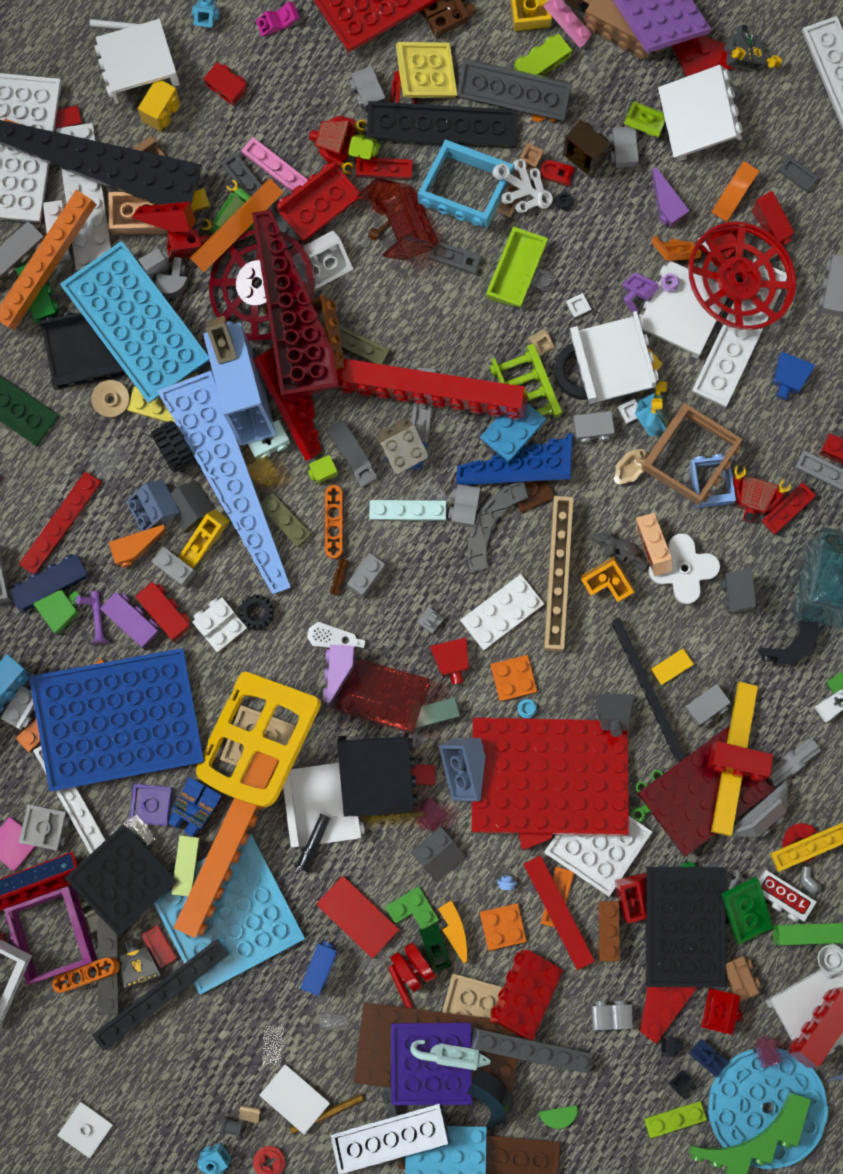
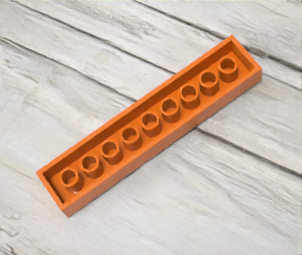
M257 752L249 765L242 783L255 788L266 789L279 760ZM234 798L173 927L174 929L194 938H199V936L205 934L208 927L205 923L208 917L212 918L216 910L214 904L217 899H221L225 891L222 888L224 882H229L233 874L231 867L233 863H238L242 854L239 850L242 845L247 844L250 837L247 833L250 827L254 828L258 820L256 814L263 807Z

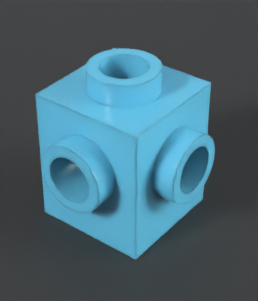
M198 0L196 5H193L192 17H194V25L213 27L215 20L219 18V9L216 8V1Z
M220 1142L212 1147H205L200 1152L201 1154L197 1162L201 1172L205 1174H221L228 1168L231 1157Z

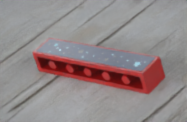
M73 851L0 878V911L69 886L70 884L65 877L79 865Z

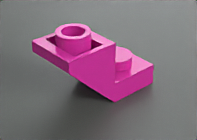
M287 2L278 11H266L255 21L263 37L290 27L300 17L294 2Z

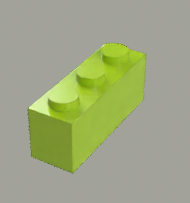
M559 33L555 36L551 35L540 47L535 46L529 52L530 54L525 57H519L515 61L514 70L544 76L570 58L572 50Z

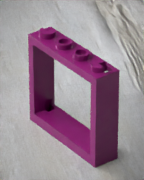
M72 886L4 909L5 922L9 925L12 943L15 944L16 948L31 955L18 912L63 896L83 960L37 976L31 957L23 975L27 985L49 979L98 960L77 892Z

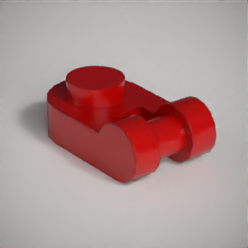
M547 160L540 166V175L545 180L569 187L571 184L570 177L574 174L575 168L570 165ZM562 171L564 172V175L559 176L558 172Z

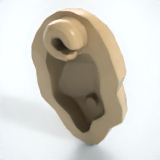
M636 449L629 451L616 464L614 481L617 484L623 485L628 482H634L644 472L641 468L643 462L648 457L646 450Z

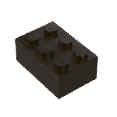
M579 120L566 135L563 156L589 177H592L606 160L609 148L608 139L603 134L595 132L592 125L588 122L584 123L582 120Z

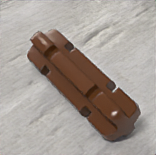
M340 558L338 561V568H336L332 582L333 585H331L330 594L335 596L340 595V587L343 585L346 569L349 565V561Z

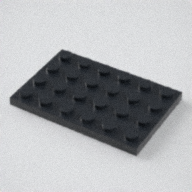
M646 867V987H725V905L721 893L725 892V867Z

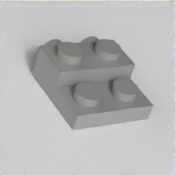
M27 804L19 843L60 851V847L64 848L66 836H63L64 828L68 829L70 824V817H67L68 813Z

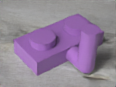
M634 272L622 284L623 288L629 292L624 297V302L632 314L634 311L638 313L639 310L632 299L638 296L647 301L660 287L656 282Z

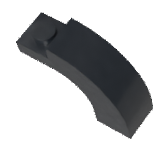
M800 620L797 622V635L792 646L786 649L758 648L757 657L765 662H773V659H776L775 667L788 666L798 662L814 647L818 638L819 622Z
M479 1068L467 1094L479 1099L490 1109L491 1115L486 1128L493 1131L496 1124L499 1126L501 1123L506 1124L513 1107V1098L507 1087L499 1079Z

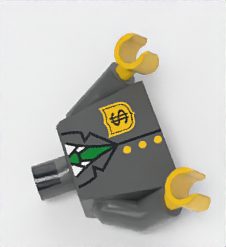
M739 25L737 33L728 38L724 46V50L727 52V66L756 71L765 64H768V67L773 68L775 66L778 68L782 62L779 56H771L765 52L760 37L748 33L747 25Z

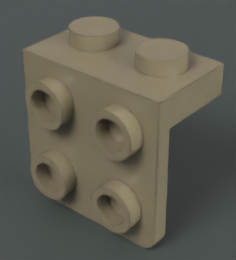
M409 419L400 420L392 428L383 429L375 436L377 443L383 449L392 470L396 474L428 458L427 451L417 430Z

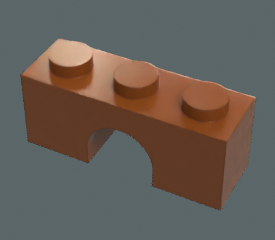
M598 901V961H619V901Z

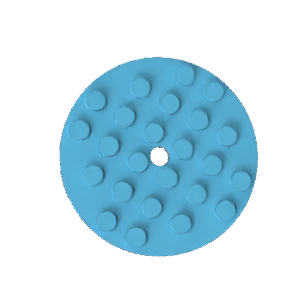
M757 1047L735 1055L728 1061L729 1063L717 1078H714L709 1092V1121L713 1133L723 1148L748 1141L764 1131L782 1109L789 1092L811 1099L798 1147L792 1145L791 1148L779 1145L780 1141L778 1140L772 1163L766 1162L765 1165L753 1162L754 1158H752L750 1166L755 1168L775 1169L799 1162L816 1147L827 1123L828 1106L826 1092L819 1076L813 1068H806L788 1054L789 1051L780 1048ZM766 1102H770L773 1105V1110L770 1113L763 1112L762 1107Z

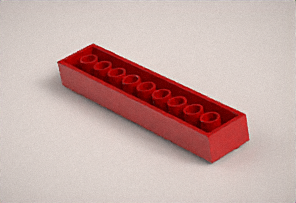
M344 359V368L336 370L338 388L341 389V392L347 394L358 392L365 397L377 395L378 398L388 400L390 397L404 403L409 400L415 401V404L418 405L433 404L436 408L447 406L452 407L455 411L466 409L474 414L485 412L493 417L506 415L512 420H519V418L525 417L528 394L524 386Z

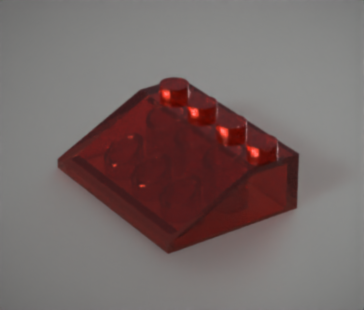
M358 659L340 693L335 710L349 717L401 732H409V734L413 735L430 679Z

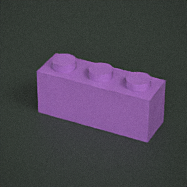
M115 592L100 609L139 646L145 649L160 633L157 630L159 626L151 619L147 621L143 617L145 613L137 606L133 608L129 604L131 600L123 593L119 595Z

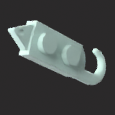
M416 1040L411 1045V1053L416 1058L437 1062L440 1065L476 1070L478 1067L489 1065L491 1061L480 1054L479 1050L439 1043V1045L433 1046L430 1053L417 1050V1046L425 1044V1040Z

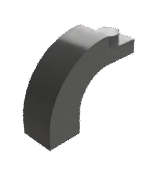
M340 420L326 429L330 439L345 459L359 486L363 487L375 480L377 476L371 467V463L347 425Z

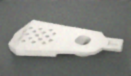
M321 622L311 626L307 635L308 640L314 647L330 648L331 644L364 648L365 640L357 639L355 634ZM344 637L349 638L348 644L342 642Z

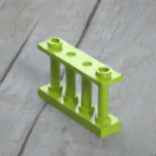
M534 343L527 346L525 355L499 365L495 358L491 360L492 365L489 366L493 377H497L499 383L520 385L533 379L539 380L541 386L538 387V390L527 393L528 401L540 396L542 398L546 397L548 404H545V407L536 411L542 416L546 414H552L554 418L561 416L562 411ZM525 362L532 363L534 369L530 373L506 382L504 381L501 374L502 371Z

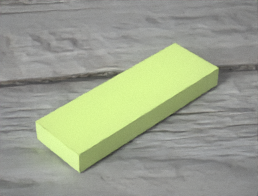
M179 836L174 879L177 882L172 886V895L188 896L193 887L200 838Z

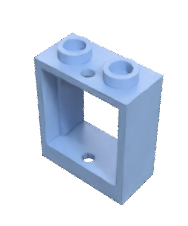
M724 454L713 455V458L706 459L705 456H698L691 460L690 471L693 492L698 495L700 494L696 468L719 465L725 457ZM731 466L727 472L724 471L727 494L710 496L706 503L702 501L700 506L695 504L696 508L734 504L736 499Z

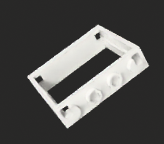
M0 940V953L17 961L0 1000V1025L8 1012L32 955Z

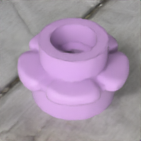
M668 273L661 278V285H663L662 288L665 291H675L678 288L679 279L676 275Z

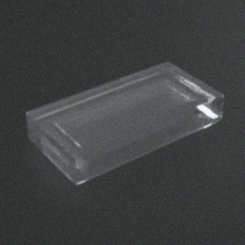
M264 1024L262 1065L282 1066L284 1025Z

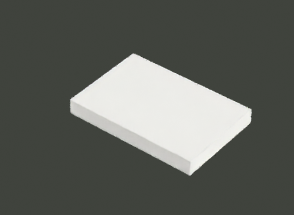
M286 1064L259 1095L304 1135L331 1104Z

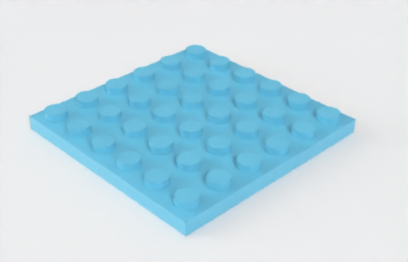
M250 834L247 844L242 845L239 850L242 853L238 863H233L231 867L233 874L229 882H224L222 888L225 891L221 899H217L214 904L216 910L212 918L208 917L205 923L208 927L203 936L194 938L173 928L188 896L172 895L171 887L154 903L184 963L217 938L229 953L227 957L194 981L199 994L216 987L305 939L252 834ZM205 859L196 863L193 885Z

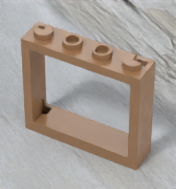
M683 403L643 462L641 469L700 506L702 501L706 503L711 496L710 489L712 486L717 487L722 477L720 474L722 471L727 472L731 466L732 461L730 459L732 456H737L741 451L742 446L740 444L742 438L686 403ZM685 417L731 445V448L699 495L653 466Z

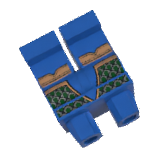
M189 777L183 791L170 811L172 815L169 824L178 829L182 821L185 820L189 824L184 833L195 837L199 830H203L222 800V795Z

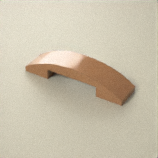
M529 143L526 144L519 158L526 162L527 173L530 169L537 168L544 153V150ZM514 170L513 176L521 180L519 171ZM509 183L505 193H512L520 189ZM522 197L513 200L509 204H504L500 201L496 211L511 218L516 210V203L520 202Z

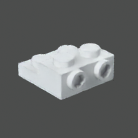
M223 598L212 600L208 604L210 608L205 612L200 610L193 616L195 620L192 622L217 653L247 630V627Z

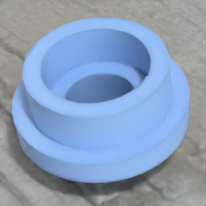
M503 875L500 879H497L499 888L503 890H514V886L517 885V881L513 880L512 876Z

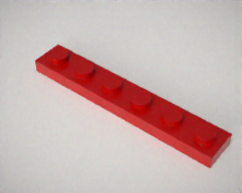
M86 471L83 473L19 563L21 567L32 574L40 570L100 486L101 482Z

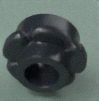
M560 193L555 198V205L559 209L568 210L573 205V198L569 193Z

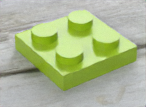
M633 101L624 124L632 129L644 131L650 136L659 137L665 123L664 112Z

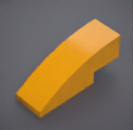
M449 901L438 908L448 924L442 931L462 962L465 963L467 962V945L464 928L452 901Z

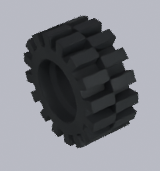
M254 594L242 601V605L239 607V616L247 628L256 631L258 629L263 630L272 623L274 608L268 598L263 597V595L258 596ZM255 605H259L264 609L263 617L258 620L252 619L249 615L250 609Z

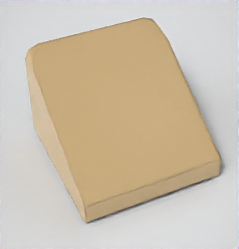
M545 329L528 338L531 344L534 343L539 356L555 348L548 331Z
M242 1105L240 1107L239 1119L258 1123L261 1109Z

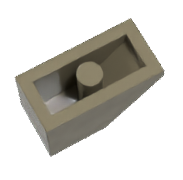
M225 316L206 321V329L218 364L236 359L235 347Z

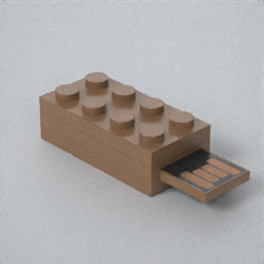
M612 0L564 1L585 14L584 25L591 33L597 32L601 34L604 40L609 42L612 40L618 43L617 45L621 49H629L634 52L636 57L648 60L652 52L646 53ZM662 49L655 50L654 52L660 53Z

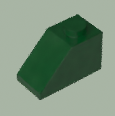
M438 924L420 929L419 932L433 972L452 966Z

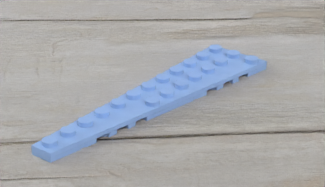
M212 371L158 390L157 392L184 436L186 443L192 450L194 457L242 538L244 545L247 547L272 594L291 588L240 446L223 415Z

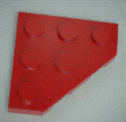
M700 36L671 45L686 77L718 65L728 70L735 68L727 66V52L724 50L725 44L709 37Z

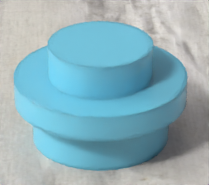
M524 699L518 705V713L523 718H531L537 712V705L531 699Z

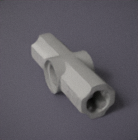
M811 738L807 739L795 750L792 749L771 768L770 777L767 779L773 786L778 785L790 774L793 775L801 769L809 759L820 752L819 746Z

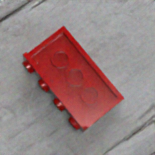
M334 161L325 164L322 167V171L317 175H311L304 185H298L294 188L291 195L281 198L276 207L277 212L301 241L304 242L359 200L362 195L340 170L337 162Z
M521 950L515 955L513 967L506 975L507 981L498 994L497 1004L490 1012V1022L493 1024L497 1023L516 1035L533 1041L563 970L530 950Z

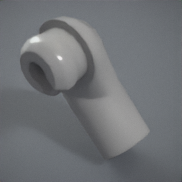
M802 866V886L810 893H819L821 891V884L811 878L812 867Z

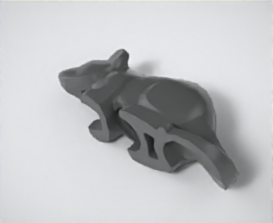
M611 530L607 533L600 532L591 535L595 542L606 548L603 551V555L610 556L612 554L621 565L628 566L630 563H634L639 571L646 570L647 563L639 558L638 550L631 542L616 539L612 536L613 532Z

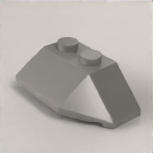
M786 781L781 783L733 826L732 837L757 838L760 836L763 838L770 832L769 827L773 823L778 825L785 818L783 815L787 812L788 784Z

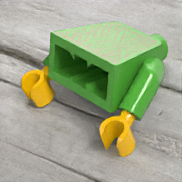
M231 180L235 187L230 189L226 186L229 192H231L230 196L213 221L204 219L209 223V226L207 228L201 226V229L210 230L214 234L251 196L242 188H239L235 180ZM254 223L245 232L254 230Z

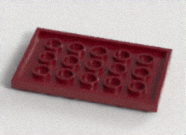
M726 727L637 793L684 857L716 834L711 832L722 773L714 772V769L708 768L711 745L717 741L727 743L729 727ZM744 776L742 778L735 819L775 789L768 779L763 780V782H755L751 780V777Z

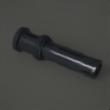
M321 813L306 847L301 849V856L298 862L294 864V867L310 873L311 870L309 868L314 858H317L316 850L331 820L330 817Z

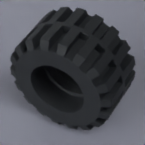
M170 420L151 431V436L171 471L176 473L195 462V457L175 422Z

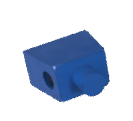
M781 351L772 385L780 387L776 397L781 400H787L790 392L798 394L815 365Z

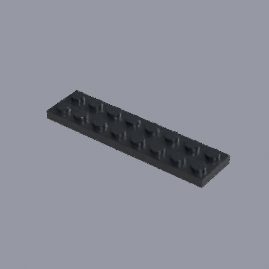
M368 101L367 137L385 141L443 144L445 140L459 145L515 148L517 110Z

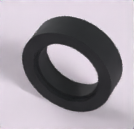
M571 343L557 357L554 369L555 380L559 388L566 395L575 399L585 400L588 399L585 387L573 385L565 375L566 362L576 355L573 343Z

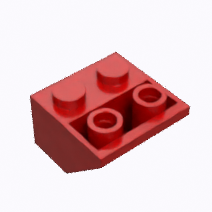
M646 872L615 880L622 918L627 924L646 919Z

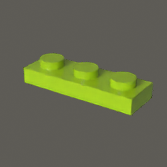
M701 1101L644 1118L650 1138L707 1121Z

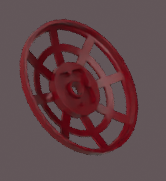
M254 229L243 233L215 261L210 275L209 296L211 306L217 318L225 316L227 321L234 314L241 320L251 322V334H245L248 340L260 342L272 340L271 332L259 334V323L269 321V316L267 314L259 317V307L267 304L257 244L251 245L239 252L234 247L240 240L254 235ZM281 232L283 239L294 246L289 250L291 257L298 253L302 257L307 274V282L303 283L312 302L315 290V273L311 259L304 247L296 239ZM257 250L256 260L246 263L242 256ZM229 251L233 258L229 261L223 278L215 279L219 264ZM236 262L241 270L237 278H228L230 270ZM257 279L262 280V285L259 288H255V281ZM222 286L223 298L228 307L222 316L214 300L213 287ZM227 286H236L238 296L232 303L228 296ZM243 301L251 305V316L244 315L237 310Z

